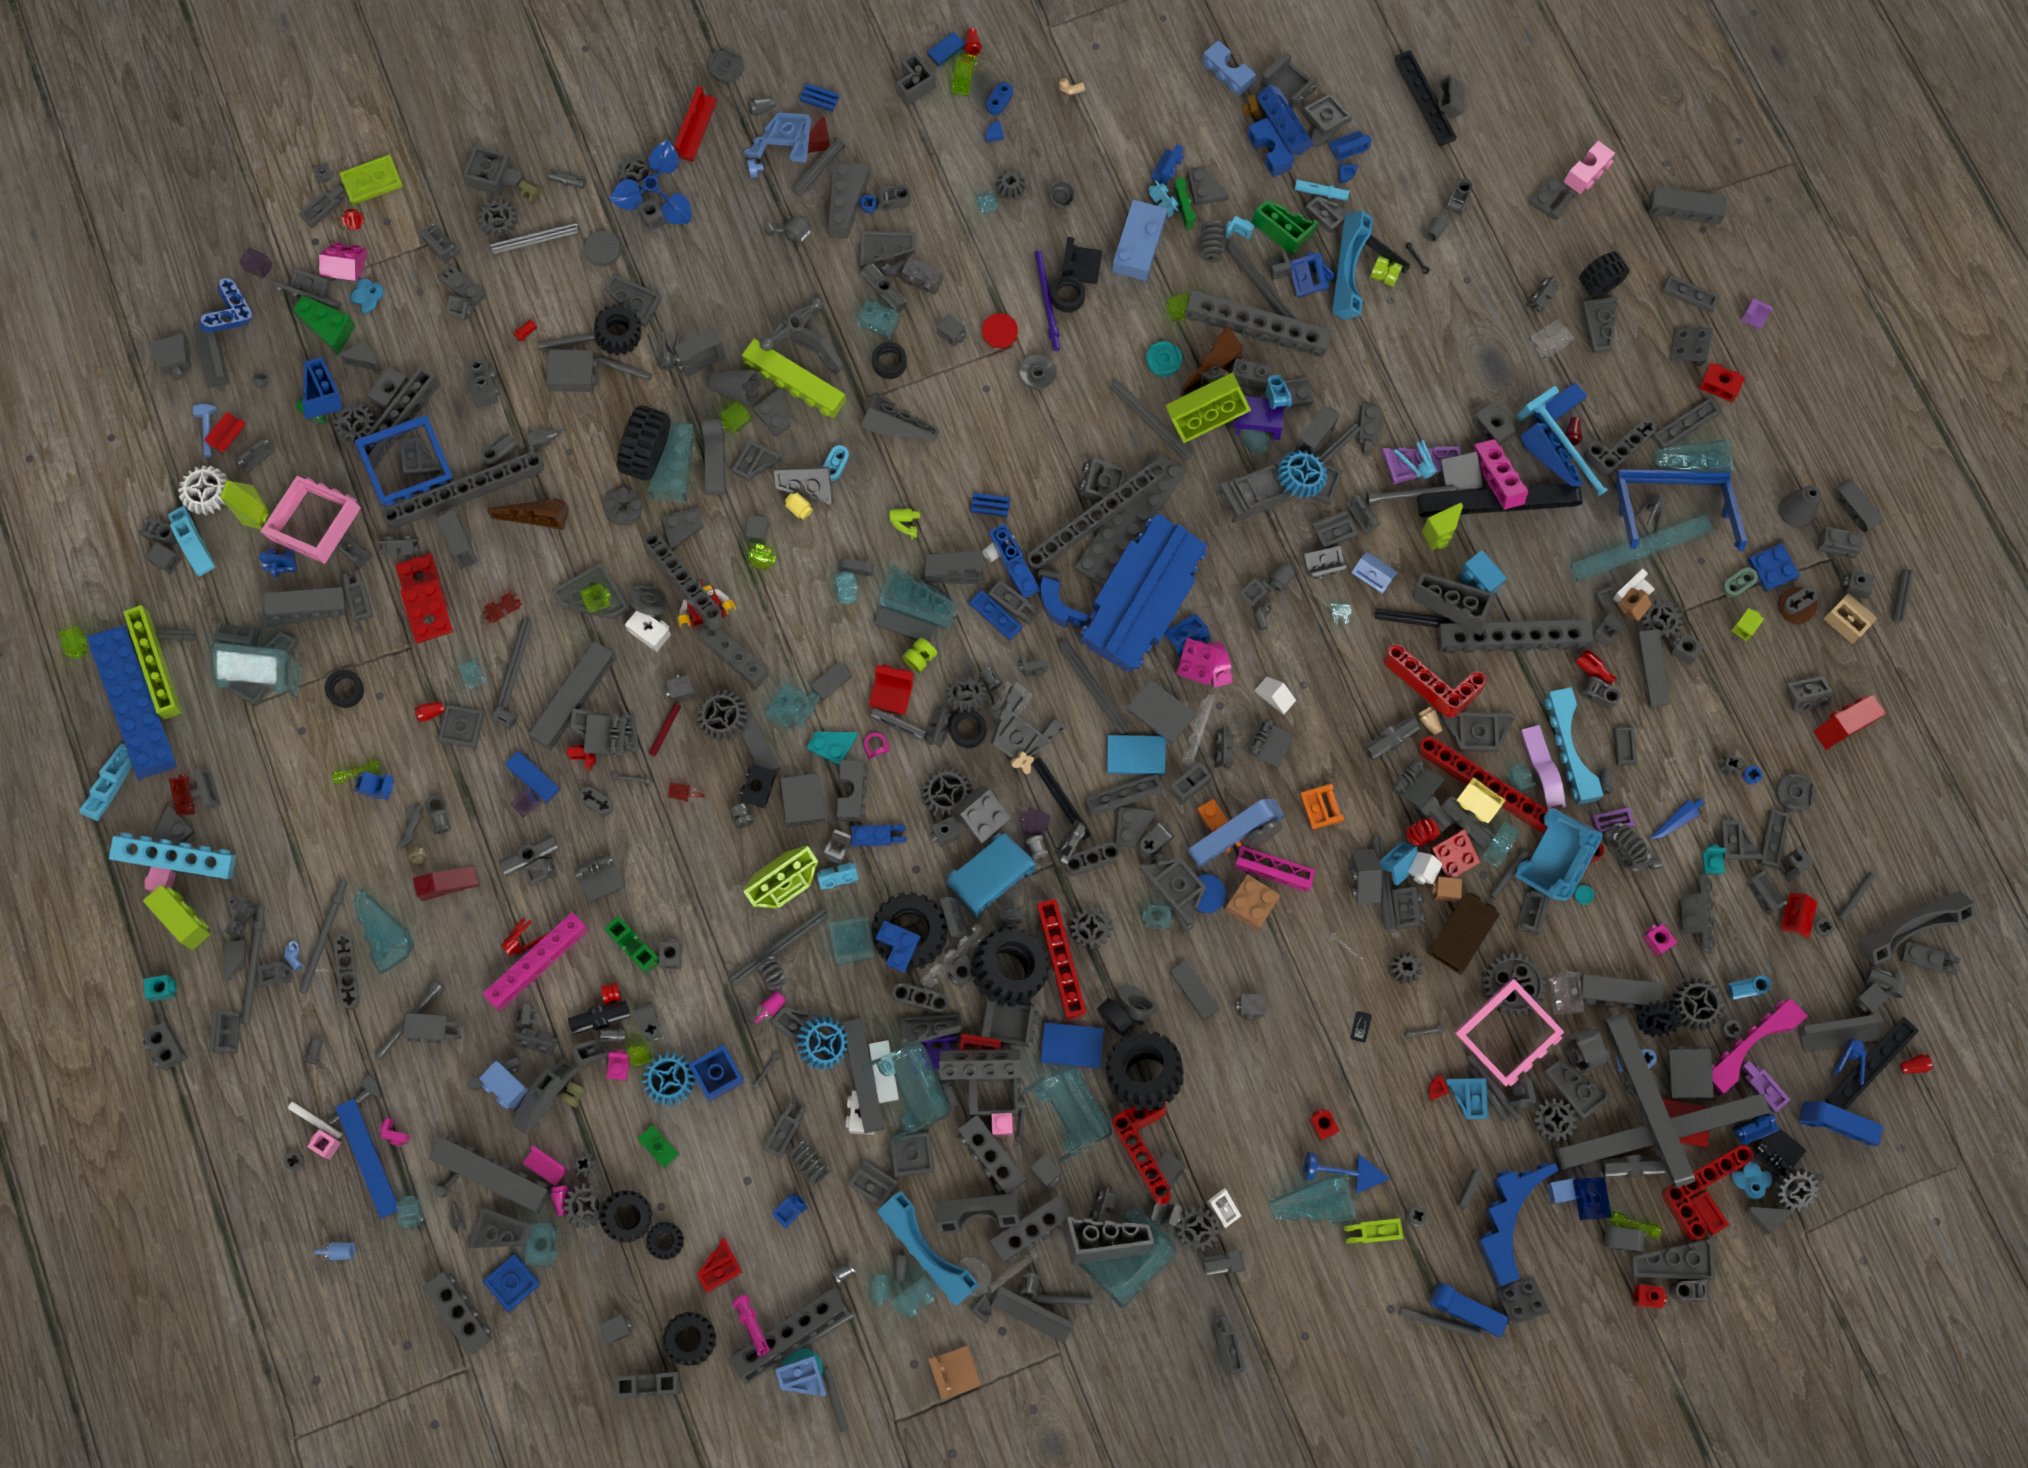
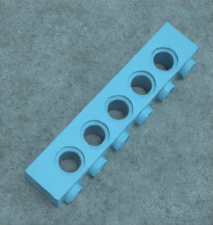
M120 832V835L113 836L110 860L224 879L233 878L236 855L230 854L231 850L219 849L218 852L211 851V847L208 846L193 848L191 847L192 844L179 842V845L172 844L171 840L160 839L157 842L152 841V837L140 836V839L133 838V834ZM133 843L136 844L138 848L135 854L131 851V845ZM152 847H155L157 849V855L155 857H153L150 853V849ZM172 850H174L177 853V858L175 860H172L170 858V852ZM192 853L197 857L194 864L189 859ZM211 856L216 859L214 867L209 864Z

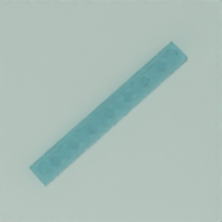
M1708 514L1640 538L1636 549H1630L1629 543L1572 563L1570 567L1576 582L1712 533L1714 530Z

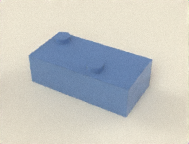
M1137 200L1132 201L1113 261L1112 272L1147 282L1166 222L1167 208Z

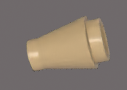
M1432 707L1418 713L1419 720L1433 736L1443 731L1436 710H1433Z

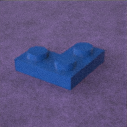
M884 920L876 940L893 947L886 966L905 973L921 936Z

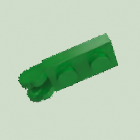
M1179 177L1175 181L1174 191L1185 229H1193V223L1196 221L1195 211L1191 210L1190 195L1186 194V180Z

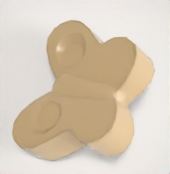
M1019 751L1018 756L1010 761V765L1014 768L1021 767L1023 773L1029 774L1034 758L1026 755L1023 751Z

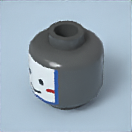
M802 215L793 216L784 226L785 237L790 242H802L811 232L810 222Z

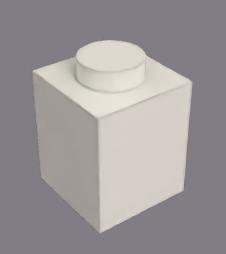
M1417 852L1408 873L1419 884H1433L1442 867V863L1432 854Z

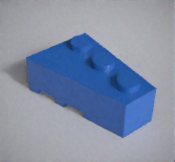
M323 357L304 361L303 409L305 419L342 410L340 394Z

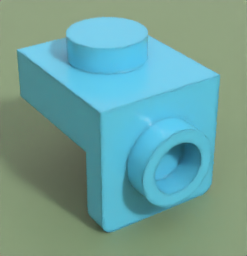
M1235 216L1232 221H1228L1224 229L1226 231L1225 238L1229 239L1232 233L1235 232L1250 239L1253 234L1254 225L1248 220Z

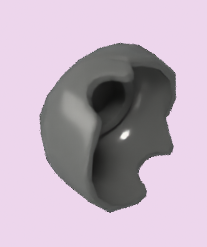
M1063 181L1053 183L1048 192L1049 201L1052 206L1059 209L1071 206L1075 200L1074 188L1069 183Z

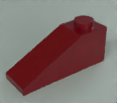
M475 866L433 872L413 878L416 895L421 901L479 886Z

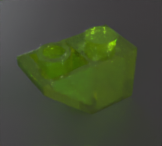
M960 53L956 57L951 93L969 96L975 73L976 56Z

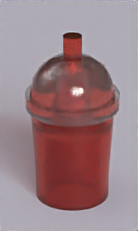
M670 782L668 798L691 803L696 802L699 797H705V794L700 793V789L694 786V784Z

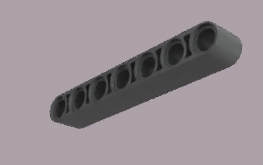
M649 532L645 534L643 542L649 556L707 627L713 630L719 629L723 625L724 620L716 603L658 533Z

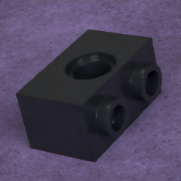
M757 764L749 767L746 773V778H748L746 786L743 785L740 791V801L766 808L778 772ZM756 780L762 783L759 791L753 788V783Z

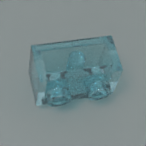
M868 300L865 301L857 316V326L891 340L900 322L897 311L892 308L887 309L878 302Z
M923 1276L894 1298L892 1303L904 1319L906 1317L911 1319L919 1312L918 1308L923 1304L928 1306L936 1299L934 1296L937 1292L927 1278Z

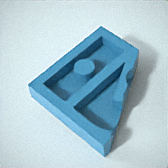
M1486 1078L1447 1079V1084L1450 1085L1467 1119H1489Z

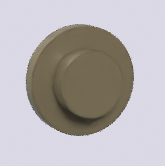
M419 847L413 848L408 854V858L415 864H422L428 860L427 850Z

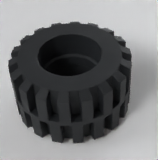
M1614 251L1604 254L1590 263L1580 274L1579 281L1589 295L1595 298L1610 292L1621 284L1628 276L1630 269L1618 252Z
M612 304L611 308L606 306L605 311L601 310L594 322L595 339L598 346L601 345L603 351L607 349L608 354L614 352L617 356H619V353L627 354L628 350L632 352L634 347L638 346V341L641 338V324L635 311L631 312L630 307L624 308V305L621 304L620 307ZM620 324L625 326L628 331L623 335L616 336L609 333L607 329L612 325Z
M628 1190L615 1192L601 1206V1212L599 1213L600 1225L604 1233L611 1239L623 1243L634 1242L642 1238L648 1232L650 1224H652L651 1217L653 1212L650 1208L651 1205L640 1193ZM623 1204L634 1206L638 1213L635 1225L628 1229L620 1228L614 1221L616 1209Z
M684 1312L683 1314L676 1315L674 1319L668 1322V1326H665V1333L662 1335L664 1344L662 1345L666 1350L667 1356L672 1361L686 1366L698 1365L706 1361L707 1357L713 1353L712 1350L716 1346L715 1338H717L714 1332L715 1328L704 1316L694 1312ZM688 1326L697 1328L701 1333L700 1345L691 1352L682 1350L678 1344L679 1333Z

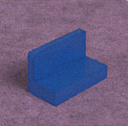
M1359 130L1329 142V147L1338 162L1369 150L1372 139L1369 134L1363 136Z

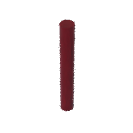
M674 703L648 753L649 755L656 756L681 708L680 705Z

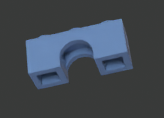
M1218 40L1204 52L1202 63L1206 69L1211 70L1216 75L1219 81H1223L1231 92L1240 96L1254 84L1256 74L1244 63L1237 68L1228 67L1226 64L1230 60L1231 51Z

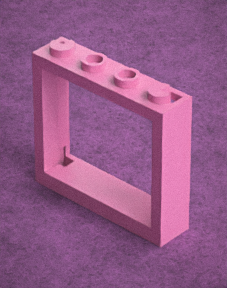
M296 476L260 532L270 541L325 564L361 507L356 503V499L349 494L345 496L335 488L330 490L326 485L320 482L316 484L308 477L304 479ZM307 491L343 506L317 547L281 533Z
M1510 979L1453 1033L1503 1086L1508 1084L1512 1086L1519 1079L1517 1076L1522 1071L1527 1072L1533 1066L1532 1062L1537 1057L1541 1059L1548 1052L1547 1048L1551 1044L1556 1045L1563 1038L1561 1035L1564 1031L1515 979ZM1513 990H1516L1554 1032L1505 1077L1466 1034Z

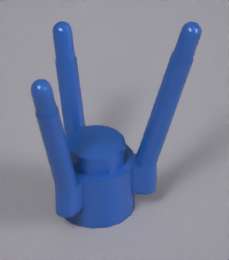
M1856 1039L1848 1041L1833 1074L1836 1075L1837 1072L1842 1070L1848 1058L1857 1060L1860 1057V1084L1863 1085L1867 1051L1863 1050L1864 1044Z

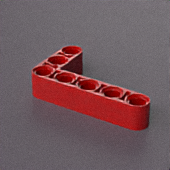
M1400 645L1390 646L1384 658L1385 665L1443 715L1450 718L1457 716L1477 698L1487 682V678L1483 673L1474 672L1453 690Z
M1166 1102L1164 1107L1160 1109L1153 1108L1152 1111H1147V1108L1137 1111L1132 1106V1108L1124 1110L1113 1118L1116 1136L1152 1198L1159 1205L1167 1204L1170 1201V1187L1140 1137L1138 1130L1165 1116L1167 1112ZM1138 1113H1143L1145 1115L1141 1119L1135 1118V1116ZM1120 1123L1127 1124L1125 1128L1117 1127ZM1131 1139L1137 1141L1134 1145L1127 1144ZM1139 1156H1145L1147 1158L1143 1162L1137 1161V1158ZM1149 1173L1156 1174V1177L1153 1179H1149L1146 1176ZM1159 1190L1166 1191V1194L1163 1196H1159L1156 1193Z
M1743 1145L1736 1147L1693 1171L1695 1177L1693 1190L1689 1189L1687 1185L1674 1188L1672 1184L1663 1189L1662 1198L1687 1239L1698 1240L1704 1238L1707 1234L1706 1224L1689 1197L1749 1163L1753 1158L1752 1150L1749 1147ZM1738 1151L1743 1152V1161L1738 1158ZM1722 1160L1727 1163V1170L1722 1169ZM1705 1170L1710 1172V1180L1704 1177ZM1671 1189L1675 1190L1677 1193L1676 1200L1672 1199L1670 1196ZM1682 1207L1686 1208L1688 1211L1687 1218L1683 1217L1681 1214ZM1693 1225L1699 1229L1698 1236L1692 1232Z

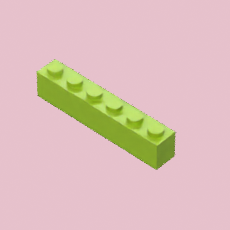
M755 338L742 354L745 367L758 371L761 377L764 379L769 378L777 387L785 388L793 397L803 399L809 407H816L826 417L830 416L834 419L846 403V395L773 349L763 351L760 347V341Z
M142 605L123 611L157 714L164 720L182 714L183 712L149 611Z

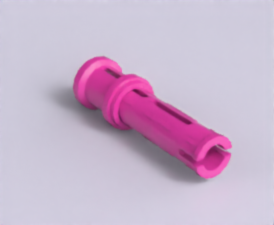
M748 1295L737 1297L732 1302V1305L738 1311V1319L745 1325L757 1355L761 1356V1352L762 1355H765L769 1352L770 1348L756 1321L757 1313L750 1305V1297Z

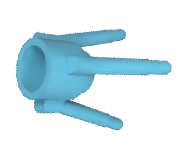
M1421 440L1422 447L1419 442L1416 443L1424 460L1418 465L1419 469L1402 453L1394 449V452L1416 473L1418 478L1423 476L1424 479H1427L1437 472L1424 440Z

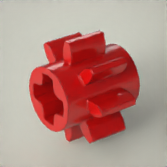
M347 209L344 211L345 215H341L342 225H347L348 230L360 229L361 224H364V215L359 213L358 209Z

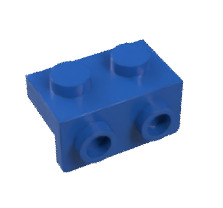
M1177 144L1173 152L1168 149L1165 150L1151 175L1152 180H1157L1159 183L1163 182L1167 186L1169 180L1174 178L1178 164L1181 165L1184 159L1183 146Z

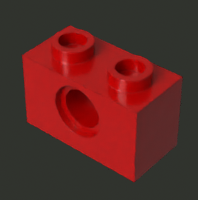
M1710 363L1698 389L1733 403L1739 394L1745 377L1736 371L1723 368L1720 364Z

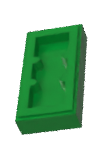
M653 1125L637 1138L664 1169L680 1155Z

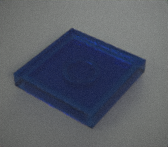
M1605 1177L1573 1179L1579 1219L1612 1218Z

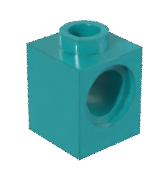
M169 975L143 979L145 999L153 1002L175 998L177 983ZM161 984H165L164 990L158 992V987Z

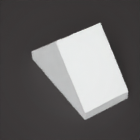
M1266 677L1254 691L1283 715L1296 702V699L1283 682Z
M1225 1188L1206 1202L1225 1228L1241 1217Z

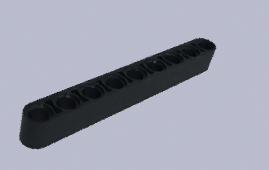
M1570 484L1527 487L1528 495L1526 496L1525 504L1505 510L1492 489L1431 493L1416 497L1420 517H1431L1459 503L1463 505L1460 515L1576 507L1583 504L1581 486H1571Z

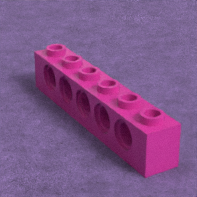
M573 912L570 913L482 994L498 1011H501L589 931L588 928Z

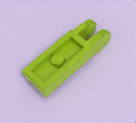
M1401 1218L1361 1222L1357 1225L1344 1226V1230L1347 1232L1359 1229L1361 1231V1237H1350L1346 1239V1244L1360 1242L1364 1244L1404 1239Z

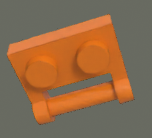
M1333 784L1300 793V798L1312 830L1345 821L1333 793ZM1321 794H1326L1334 817L1329 818Z

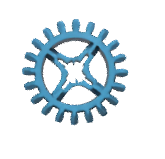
M1298 449L1296 452L1292 451L1283 457L1277 470L1279 474L1277 480L1282 481L1280 486L1286 487L1285 492L1291 491V496L1297 494L1298 499L1302 496L1307 499L1309 496L1313 497L1320 493L1326 485L1327 468H1323L1324 462H1319V457L1315 458L1313 452L1308 454L1307 450L1301 452Z
M820 1016L819 1020L817 1017H813L812 1023L806 1021V1027H800L803 1034H797L796 1036L801 1038V1042H796L795 1044L801 1046L797 1053H803L800 1059L802 1061L807 1060V1066L813 1064V1069H818L819 1066L821 1070H825L826 1066L832 1069L833 1063L836 1065L840 1064L838 1058H845L842 1052H848V1049L844 1047V1044L849 1043V1041L844 1040L848 1033H842L845 1027L843 1025L838 1026V1020L832 1022V1017L825 1019L824 1016ZM824 1026L832 1032L823 1035L817 1031V1028ZM810 1036L813 1038L811 1047H809ZM821 1039H825V1046H820V1043H822L820 1042ZM834 1039H836L835 1050L832 1047V1042L834 1041ZM822 1051L829 1057L821 1060L813 1054Z
M665 1052L664 1059L661 1054H658L659 1061L656 1062L652 1058L651 1062L654 1065L652 1067L650 1065L645 1066L650 1071L649 1073L643 1072L642 1074L644 1077H648V1079L642 1080V1084L648 1085L644 1088V1091H651L648 1097L650 1099L655 1097L654 1102L656 1104L661 1100V1105L665 1106L667 1101H669V1105L673 1107L674 1100H676L680 1105L681 1097L685 1100L688 1099L687 1095H685L686 1092L693 1093L689 1086H696V1083L691 1081V1079L696 1077L694 1074H690L692 1070L688 1067L691 1062L686 1060L683 1063L685 1057L681 1055L677 1059L676 1052L672 1054V1058H670L668 1052ZM666 1064H675L668 1071L658 1070ZM680 1067L683 1068L685 1073L684 1084L677 1079ZM655 1075L661 1078L660 1090L658 1092L654 1087ZM662 1075H664L665 1077H671V1075H674L672 1076V1078L676 1083L669 1081L667 1084H665L667 1081ZM672 1087L680 1089L674 1094L664 1095Z

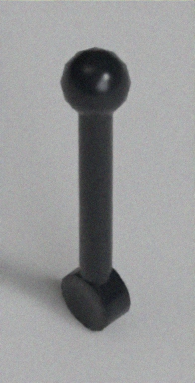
M1408 242L1406 249L1410 250L1422 267V273L1428 274L1430 271L1429 267L1423 264L1412 248V243Z

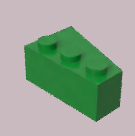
M1266 200L1255 210L1251 223L1293 255L1315 234L1319 222L1316 220L1312 222L1303 218L1302 214L1298 213L1296 215L1287 211L1288 208Z
M301 295L293 309L298 319L317 335L325 345L332 349L337 356L356 326L349 315L304 295Z

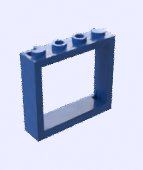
M427 415L365 436L354 442L380 506H391L396 504V501L399 499L407 500L414 497V494L418 492L425 493L437 485L441 487L449 484V481L453 479ZM425 427L444 475L384 496L364 448Z

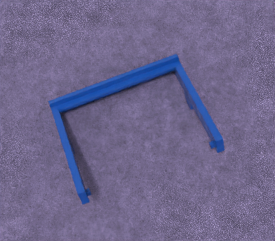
M1619 469L1615 482L1620 501L1619 516L1624 519L1630 549L1637 548L1639 536L1626 483L1721 485L1725 500L1722 510L1723 518L1730 519L1736 541L1734 542V547H1737L1738 551H1744L1747 538L1730 479L1731 472Z

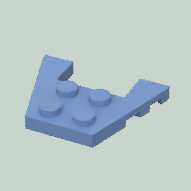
M778 112L764 128L765 132L762 136L756 137L753 141L754 145L744 151L746 158L760 159L767 144L794 146L789 156L791 161L806 163L811 126L810 116L807 114Z

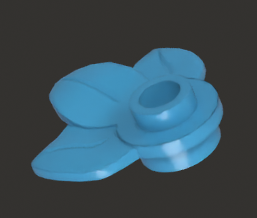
M361 279L357 282L358 289L351 293L349 300L353 303L361 304V312L366 314L376 307L378 300L383 298L384 289L379 283H372L369 279Z
M1752 1160L1744 1166L1743 1172L1734 1171L1731 1173L1735 1186L1745 1190L1746 1195L1751 1199L1762 1198L1766 1188L1771 1186L1773 1180L1770 1171L1762 1172L1760 1166ZM1752 1186L1757 1187L1759 1191L1753 1190Z

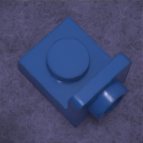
M794 1193L787 1197L772 1215L786 1229L808 1207L805 1205L803 1198Z

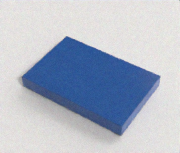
M1044 1023L1041 1063L1100 1069L1104 1028Z

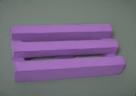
M1630 807L1591 817L1592 821H1594V828L1602 834L1608 828L1601 829V827L1629 820V823L1624 825H1627L1629 828L1635 826ZM1627 813V816H1625V817L1616 818V819H1612V820H1608V821H1604V822H1599V821H1598V819H1603V818H1607V817H1611V816H1615V815H1620V814Z

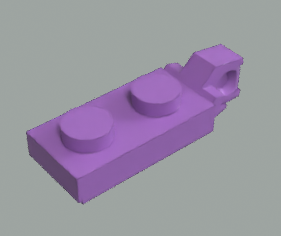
M1750 1061L1745 1062L1740 1067L1747 1075L1744 1078L1758 1095L1764 1093L1768 1106L1773 1113L1778 1112L1790 1101V1098L1765 1069H1761L1759 1066L1755 1068Z

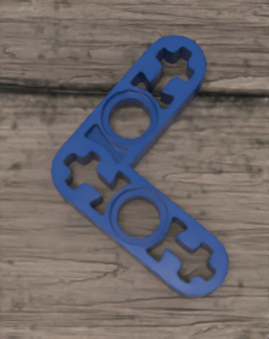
M228 278L221 279L217 290L228 309L201 316L199 327L207 333L245 326L251 321L252 312L235 282ZM235 299L239 301V304H233L230 300ZM221 317L229 318L230 322L222 321Z

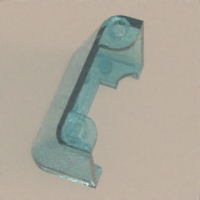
M1138 1207L1126 1213L1124 1222L1150 1225L1155 1243L1150 1254L1079 1264L1086 1274L1120 1308L1126 1306L1173 1259L1177 1252L1169 1236Z

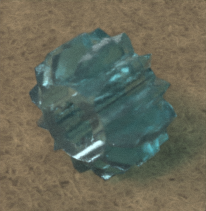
M840 572L835 574L833 586L837 601L841 604L856 602L858 589L853 573Z

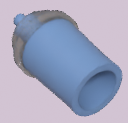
M328 1241L321 1246L320 1250H315V1254H320L321 1258L327 1262L353 1259L355 1256V1244L353 1242Z

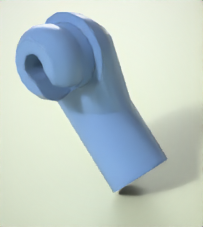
M291 941L286 946L284 958L296 972L303 967V964L297 959L299 944L296 941Z

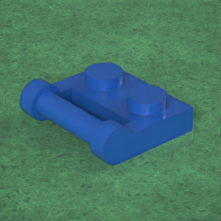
M1321 253L1290 261L1291 273L1298 298L1329 289V284L1326 282L1323 271ZM1311 262L1315 264L1319 281L1318 285H1314L1309 265Z

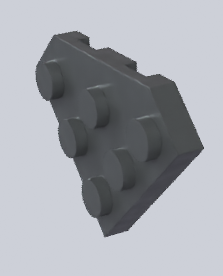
M601 562L552 590L560 606L564 609L613 620L630 610Z

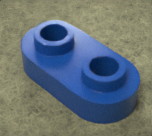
M1003 82L998 84L987 99L986 109L991 115L1001 114L1011 100L1013 88L1009 83Z

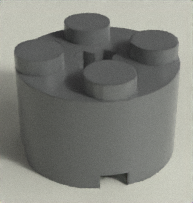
M1586 1028L1564 1039V1042L1567 1041V1046L1564 1047L1566 1056L1573 1068L1578 1067L1581 1070L1579 1071L1580 1074H1585L1605 1065L1607 1059L1610 1058V1053L1604 1047L1601 1041V1034L1597 1029Z

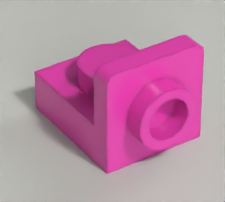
M614 1050V1053L608 1052L609 1062L606 1078L627 1081L631 1057L623 1050Z

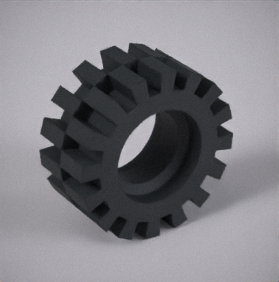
M656 1223L657 1225L652 1226L651 1230L648 1231V1236L645 1240L649 1253L661 1260L675 1258L684 1246L682 1231L672 1223ZM662 1233H669L673 1239L672 1245L667 1249H661L657 1244V1239Z

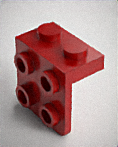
M882 664V666L876 665V678L869 706L900 715L906 714L914 684V673L903 668L900 670L893 669L892 666Z

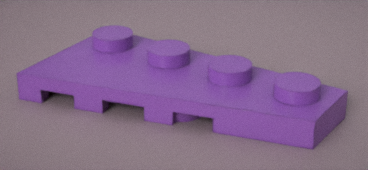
M1459 446L1428 449L1431 460L1436 467V473L1442 472L1440 459L1461 455ZM1418 447L1417 449H1397L1419 469L1418 465L1424 460ZM1382 449L1393 484L1418 478L1416 473L1394 452V449Z

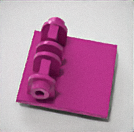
M1187 638L1177 675L1210 686L1220 649L1204 644L1202 641Z

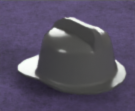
M1122 985L1118 988V996L1125 1003V1012L1140 1025H1144L1150 1015L1157 1012L1158 1006L1140 989L1131 985Z

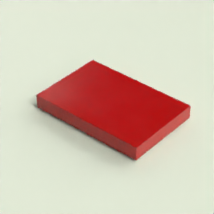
M1662 1098L1670 1118L1711 1108ZM1709 1130L1679 1138L1680 1143L1707 1148Z

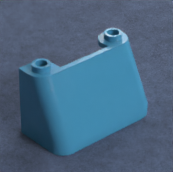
M1551 808L1544 816V823L1548 827L1531 860L1519 863L1515 877L1552 899L1567 901L1574 893L1595 854L1603 834L1573 817Z
M999 833L992 839V843L967 864L958 871L955 869L949 873L946 885L960 899L975 919H978L984 914L983 910L987 907L989 908L993 901L1016 882L1023 880L1024 874L1029 877L1035 872L1036 863L1006 833Z

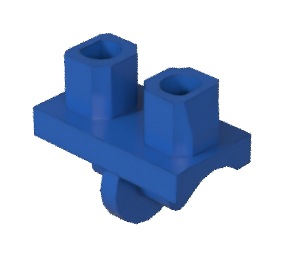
M267 548L265 553L259 554L262 569L271 571L272 577H279L280 572L297 571L296 555L293 550L286 549L283 555H278L276 549Z

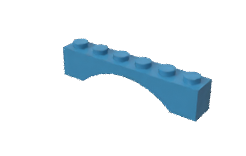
M1363 210L1345 215L1332 311L1333 314L1342 320L1361 316L1363 299L1356 288L1355 269L1360 252L1371 235L1373 218Z
M902 1191L892 1196L877 1211L882 1220L893 1230L895 1236L903 1242L907 1250L918 1260L921 1267L928 1272L935 1284L943 1290L949 1301L953 1302L955 1306L964 1301L980 1286L967 1269L948 1263L928 1245L918 1227L915 1208Z

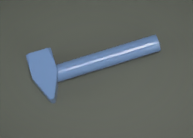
M198 404L193 405V415L195 418L202 417L204 457L209 458L212 456L211 446L204 439L210 433V415L218 410L215 406Z

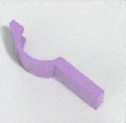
M1540 725L1522 729L1520 734L1531 767L1535 769L1542 783L1545 808L1550 810L1551 807L1557 805L1565 808L1566 802L1561 777L1557 767L1551 760Z

